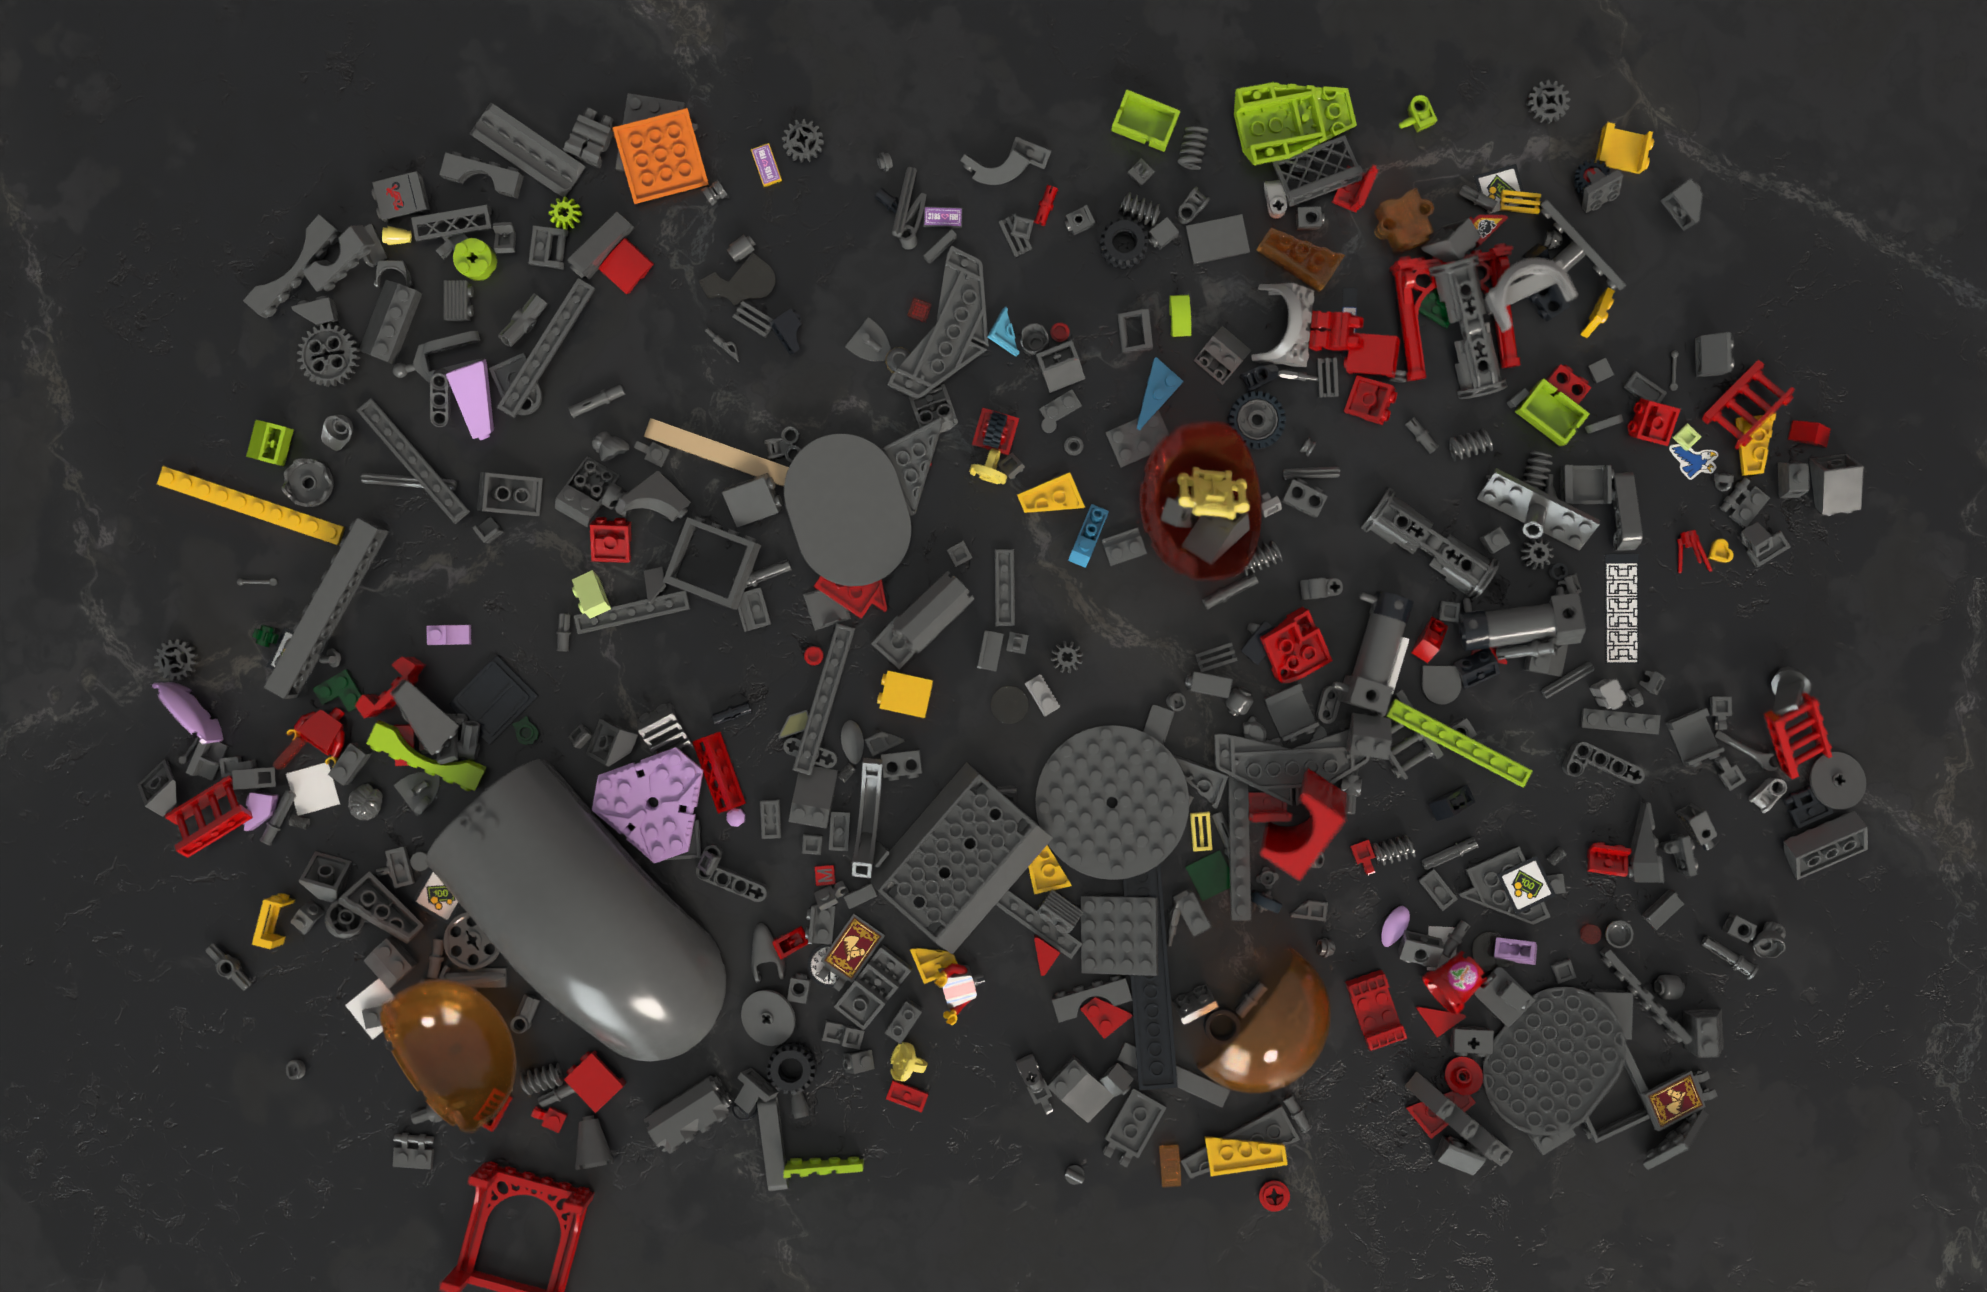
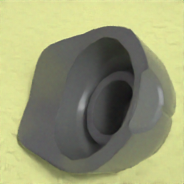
M335 414L326 418L321 434L322 442L333 450H341L353 433L351 419L343 414Z

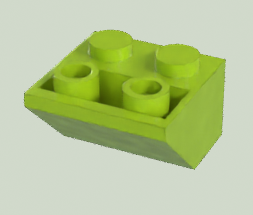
M255 420L246 457L285 466L294 429Z

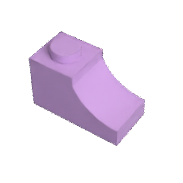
M471 625L427 626V645L471 644Z
M1496 938L1495 958L1506 959L1516 963L1536 964V942Z

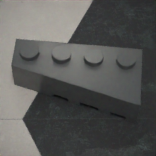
M370 871L346 891L338 901V904L406 944L420 933L424 926Z

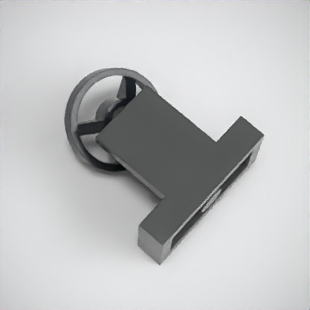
M752 1068L739 1074L738 1079L744 1083V1086L732 1103V1113L741 1121H748L756 1116L758 1112L757 1100L759 1097L764 1102L775 1098L779 1092ZM756 1104L755 1112L753 1113V1115L749 1116V1113ZM734 1107H738L741 1112L745 1113L746 1118L738 1117L735 1114Z

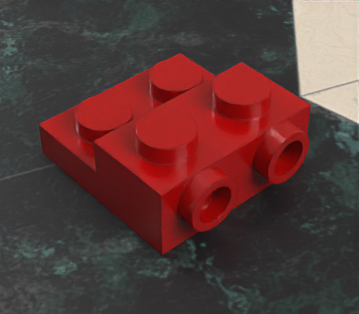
M1357 375L1344 412L1383 425L1384 421H1388L1390 418L1391 410L1388 409L1390 404L1396 401V389L1393 385Z
M1640 398V401L1634 406V419L1628 424V435L1668 446L1681 409Z
M606 517L595 518L590 524L591 561L630 563L631 522L626 521V518H615L614 521H607Z

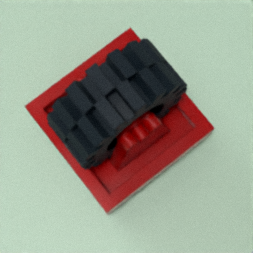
M982 408L972 445L987 450L997 449L1000 450L1001 454L1009 455L1019 418Z

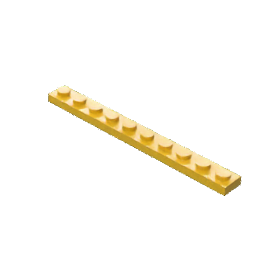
M165 466L162 467L157 482L158 485L336 545H340L346 528Z

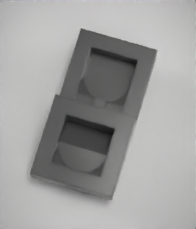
M825 1020L820 1039L860 1050L864 1031L845 1024Z

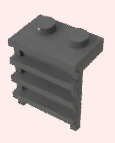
M671 702L662 704L656 710L644 713L637 719L638 732L642 735L645 743H647L654 755L675 747L681 749L686 745L690 749L694 748V745L676 718ZM676 727L678 728V731L653 744L650 740ZM683 736L684 739L660 752L656 751V749Z

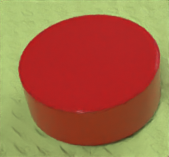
M811 646L806 649L804 658L808 664L818 665L823 661L824 653L821 648Z

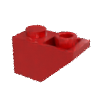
M1432 616L1418 637L1411 653L1428 663L1439 651L1448 626Z

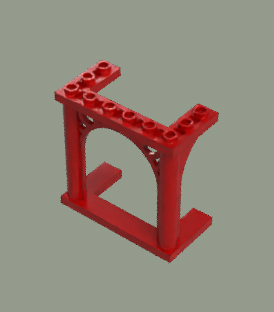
M484 1162L469 1178L468 1184L476 1186L469 1222L457 1265L441 1282L439 1290L461 1292L467 1284H472L498 1292H565L587 1207L593 1200L594 1192H591L586 1187H573L568 1182H554L550 1177L540 1178L531 1172L521 1173L513 1167L503 1168L499 1167L495 1162ZM499 1181L507 1184L508 1193H502L499 1190ZM513 1185L516 1186V1187L519 1186L520 1189H519V1190L513 1189ZM493 1191L498 1196V1199L496 1200L492 1199L494 1195L492 1194ZM551 1194V1196L557 1197L555 1198V1200L549 1199L548 1195ZM515 1195L537 1197L546 1202L558 1217L561 1239L547 1290L474 1270L487 1219L493 1208L508 1197ZM565 1198L566 1201L564 1202L563 1209H559L557 1202ZM570 1212V1215L567 1214V1220L564 1219L562 1214Z

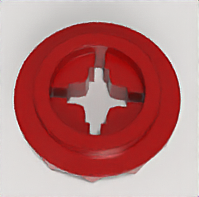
M1272 1180L1265 1183L1260 1189L1259 1199L1265 1209L1276 1212L1288 1205L1290 1192L1281 1181ZM1273 1188L1277 1194H1280L1276 1197V1203H1274L1272 1197H1269L1272 1194Z

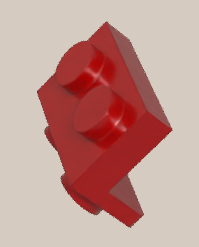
M1602 842L1592 844L1588 849L1587 872L1626 877L1628 875V856L1631 854V849L1625 848L1623 845L1609 846Z

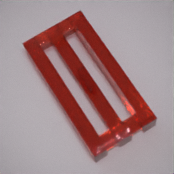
M300 736L296 737L275 760L272 766L277 770L284 769L307 741Z

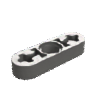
M789 738L784 743V750L787 754L796 757L798 750L794 749L791 752L788 743L795 741V745L799 747L801 740ZM820 747L817 758L821 750L823 751L821 754L823 756L831 754L834 762H830L828 765L825 759L820 758V762L815 761V764L825 768L835 766L838 761L836 753Z

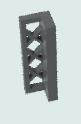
M488 205L412 217L415 241L492 229L490 215H493L492 209ZM485 216L487 225L478 226L473 221L477 217ZM466 219L469 221L464 229H459L455 226V223L459 220ZM448 223L450 226L446 232H440L436 229L437 225ZM429 226L431 228L427 235L420 236L418 227Z

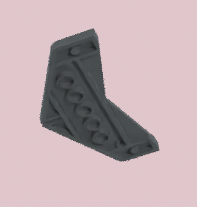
M953 246L950 247L946 255L936 325L891 375L888 386L913 398H921L987 350L971 342V340H974L986 347L989 346L983 265L978 258Z
M1349 729L1292 749L1225 733L1214 734L1215 765L1218 770L1293 806L1292 788H1295V805L1297 806L1303 802L1300 799L1303 777L1308 768L1333 784L1366 764L1370 757L1350 754L1346 751Z

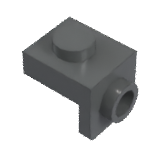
M511 222L493 223L495 253H515L516 232Z
M310 900L297 911L290 923L305 935L310 931L316 920L324 914V910Z
M870 1049L843 1054V1067L847 1073L856 1074L875 1069L873 1054Z

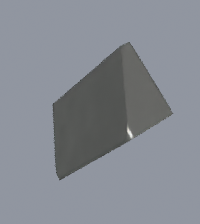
M1153 704L1143 732L1154 737L1164 745L1175 712Z

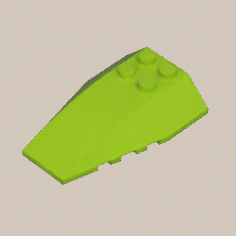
M1272 82L1235 90L1234 117L1243 153L1253 165L1289 159L1357 126L1348 88L1314 87L1313 85L1296 86V84L1283 85Z

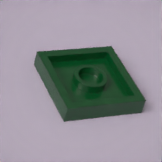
M1220 850L1214 851L1185 866L1202 901L1230 888V870Z

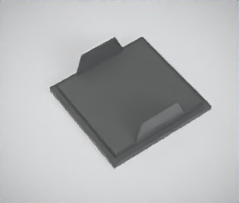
M815 590L803 594L815 631L851 619L849 610L821 591Z

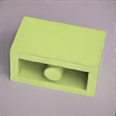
M593 570L572 579L574 585L572 591L575 597L580 600L578 606L582 614L586 613L591 619L611 609L600 578Z

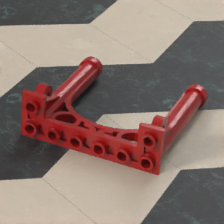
M1497 244L1494 245V248L1489 249V252L1482 253V250H1474L1462 259L1478 255L1480 264L1476 265V267H1481L1485 270V277L1480 280L1481 289L1484 294L1488 293L1490 289L1483 283L1491 276L1492 288L1496 287L1502 275L1510 268L1507 256L1511 254L1513 246ZM1411 256L1399 258V261H1395V264L1389 268L1390 272L1392 271V274L1395 276L1408 370L1406 373L1407 381L1426 378L1418 312L1425 296L1437 287L1435 277L1430 276L1429 268L1455 261L1446 263L1434 256L1430 260H1425V257L1411 259ZM1417 275H1428L1431 279L1430 285L1427 288L1419 286L1416 283ZM1412 288L1421 293L1415 304ZM1511 305L1506 307L1512 324L1509 330L1502 332L1495 319L1501 368L1521 365L1520 357L1517 355Z

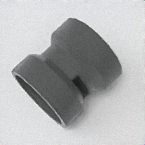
M717 179L712 182L711 186L701 189L711 205L716 204L718 199L728 196Z

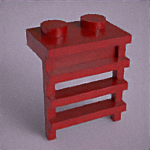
M1373 165L1366 173L1363 172L1361 181L1337 189L1332 203L1355 213L1361 209L1379 169H1376L1377 166Z
M1248 792L1250 821H1291L1292 814L1287 811V803L1265 792Z

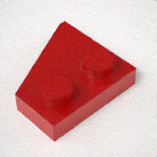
M1096 996L1080 1007V1010L1104 1039L1133 1016L1131 1012L1113 1006V1004L1103 1001V999Z

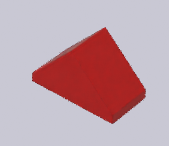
M1793 420L1788 440L1827 448L1831 429L1817 422Z
M802 926L775 938L772 943L781 960L806 946L808 939H805V932Z
M1034 935L1041 976H1044L1059 956L1060 951L1038 935Z

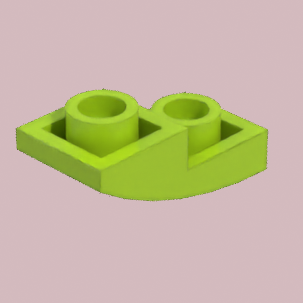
M1170 295L1171 336H1191L1189 295Z

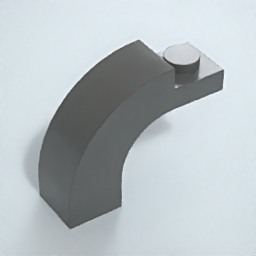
M1014 149L1006 162L999 167H988L968 153L964 154L960 161L964 163L963 167L970 172L976 171L972 177L974 180L984 184L998 185L1009 182L1019 176L1028 166L1031 159Z

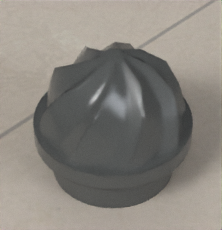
M1553 230V232L1547 231L1543 246H1547L1548 249L1560 247L1563 243L1562 235L1556 230Z
M1328 938L1317 941L1316 952L1318 955L1326 958L1334 954L1336 947L1333 941Z

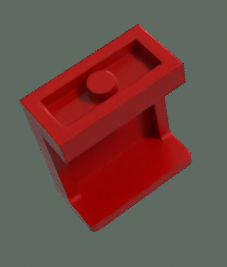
M1353 333V335L1361 336V346L1352 347V350L1348 351V357L1344 359L1346 371L1349 374H1376L1395 378L1400 339L1397 336Z
M596 1050L592 1053L588 1051L580 1058L582 1063L578 1067L574 1064L566 1072L568 1076L564 1079L595 1113L627 1083L622 1077L619 1079L596 1055L598 1053Z

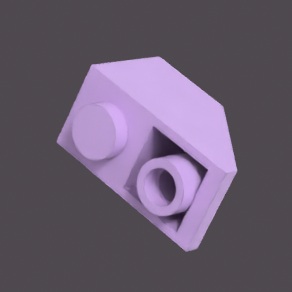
M258 791L250 792L246 799V806L251 811L253 818L243 824L245 825L244 831L256 829L273 816L278 805L279 795Z

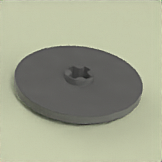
M1831 752L1832 757L1829 759L1825 755L1820 756L1813 763L1809 775L1810 786L1816 798L1824 805L1833 809H1847L1859 803L1866 791V776L1861 765L1853 757L1842 752ZM1838 777V780H1840L1841 783L1838 784V781H1835V778Z
M772 990L756 991L745 1000L742 1006L741 1019L743 1026L749 1036L758 1043L775 1046L782 1044L792 1035L796 1022L795 1013L789 1001L778 992ZM767 1015L771 1017L769 1021L766 1019Z

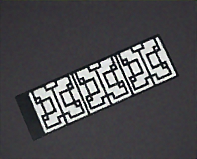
M1605 554L1606 664H1639V554Z

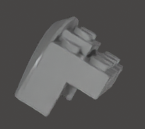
M1537 258L1523 260L1510 267L1502 275L1497 286L1485 294L1486 297L1483 301L1488 315L1493 313L1501 331L1504 332L1512 326L1506 310L1507 306L1558 283L1566 302L1573 300L1578 294L1561 260L1554 263L1553 260ZM1521 277L1522 281L1518 283L1514 282L1515 279Z
M1294 283L1260 284L1258 290L1269 291L1268 295H1282L1285 298L1289 308L1287 332L1280 344L1269 352L1253 354L1251 356L1252 361L1261 364L1274 363L1285 364L1291 367H1307L1314 290Z

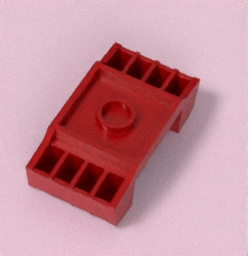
M401 657L396 660L392 666L402 677H397L391 683L392 687L388 691L382 692L379 696L376 694H363L355 706L363 718L376 717L385 709H392L396 702L390 692L403 679L414 686L418 682V675L426 665L415 657Z
M1382 969L1345 982L1369 1051L1407 1038L1404 1027L1399 1021L1388 989L1389 984Z

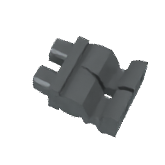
M587 108L583 116H578L572 133H570V138L565 142L563 150L569 156L601 168L602 159L600 154L608 149L611 138L614 135L612 131L614 119L603 115L601 122L598 123L595 121L598 113L593 109Z

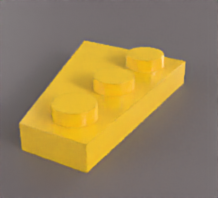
M1773 414L1751 436L1753 439L1746 447L1741 446L1739 448L1742 476L1764 473L1769 451V440L1772 436V426L1776 414ZM1763 415L1753 417L1759 420ZM1742 417L1735 419L1736 427L1744 434L1752 427Z
M1070 472L1017 495L1024 513L1085 508Z

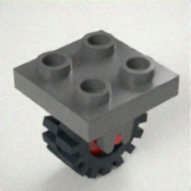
M1591 159L1590 163L1584 161L1583 165L1580 164L1575 173L1574 186L1577 188L1578 193L1582 191V209L1585 213L1591 210L1595 211L1603 203L1613 201L1619 196L1623 174L1619 169L1611 173L1609 166L1606 167V163L1600 164L1599 160L1594 163V159Z

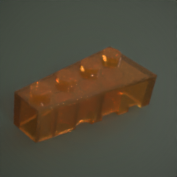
M1270 228L1256 249L1319 292L1325 287L1345 256L1341 253L1332 252L1328 248L1315 246L1306 240L1296 239L1292 235Z

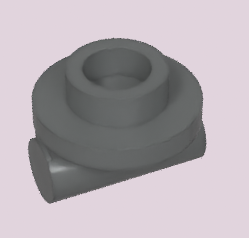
M333 648L327 650V656L319 658L321 663H329L332 667L339 666L341 661L339 652Z
M1071 1165L1065 1171V1178L1070 1184H1082L1085 1179L1084 1171L1078 1165Z

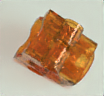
M1417 188L1408 191L1400 199H1390L1381 203L1379 208L1374 211L1379 221L1374 229L1375 236L1382 240L1388 239L1393 253L1399 250L1401 253H1404L1430 240L1429 236L1434 232L1428 219L1434 211L1433 203L1427 199L1422 200Z

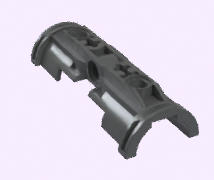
M1478 255L1429 268L1430 276L1435 277L1440 302L1445 301L1449 322L1459 321L1463 340L1454 342L1459 363L1455 364L1460 390L1457 391L1459 399L1479 397L1508 387L1506 378L1501 377L1491 332L1486 333L1482 315L1486 314L1476 267V265L1480 264ZM1464 284L1470 287V293L1466 296L1460 292V288ZM1472 297V300H1468L1469 305L1474 306V309L1471 310L1470 314L1469 312L1465 311V308H1468L1467 301L1463 302L1462 299H1468ZM1476 342L1483 345L1480 348V353L1482 355L1485 354V357L1475 358V356H1479L1478 350H1474V346L1477 345ZM1481 360L1487 362L1488 366L1485 371L1478 369V363Z
M1387 487L1381 501L1360 528L1365 532L1371 530L1390 544L1395 542L1412 554H1414L1418 547L1434 557L1429 566L1446 576L1445 581L1466 594L1464 598H1470L1471 602L1475 601L1494 577L1499 568L1500 561L1494 557L1488 559L1451 534L1445 539L1431 529L1434 524L1396 497L1395 491ZM1403 516L1407 519L1405 527L1397 525L1398 517ZM1410 526L1414 529L1421 528V533L1423 535L1415 537V532L1410 529L1409 532H1407L1406 530ZM1453 550L1454 556L1459 557L1462 555V557L1458 561L1452 557L1448 559L1446 551ZM1465 559L1471 562V568L1468 571L1463 570L1461 567V563Z

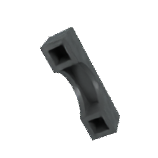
M452 152V154L445 153L439 174L446 180L461 184L474 174H486L492 178L495 190L499 194L517 199L524 178L519 169L514 167L501 168L500 164L489 161V164H486L476 157L464 158V155L458 152Z
M363 225L350 226L339 237L341 251L338 260L334 264L328 260L315 261L303 272L316 292L332 290L338 280L347 276L346 272L349 269L357 266L359 260L371 252L370 249L375 245V242Z
M1117 974L1109 977L1110 980L1105 982L1097 980L1092 982L1091 986L1085 988L1084 985L1074 987L1073 991L1068 993L1066 991L1055 993V997H1052V1002L1058 1022L1076 1018L1079 1006L1089 997H1104L1113 1006L1132 1001L1125 976Z

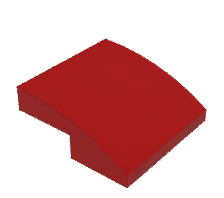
M624 238L598 269L624 293L629 294L638 281L645 277L654 263L629 240Z

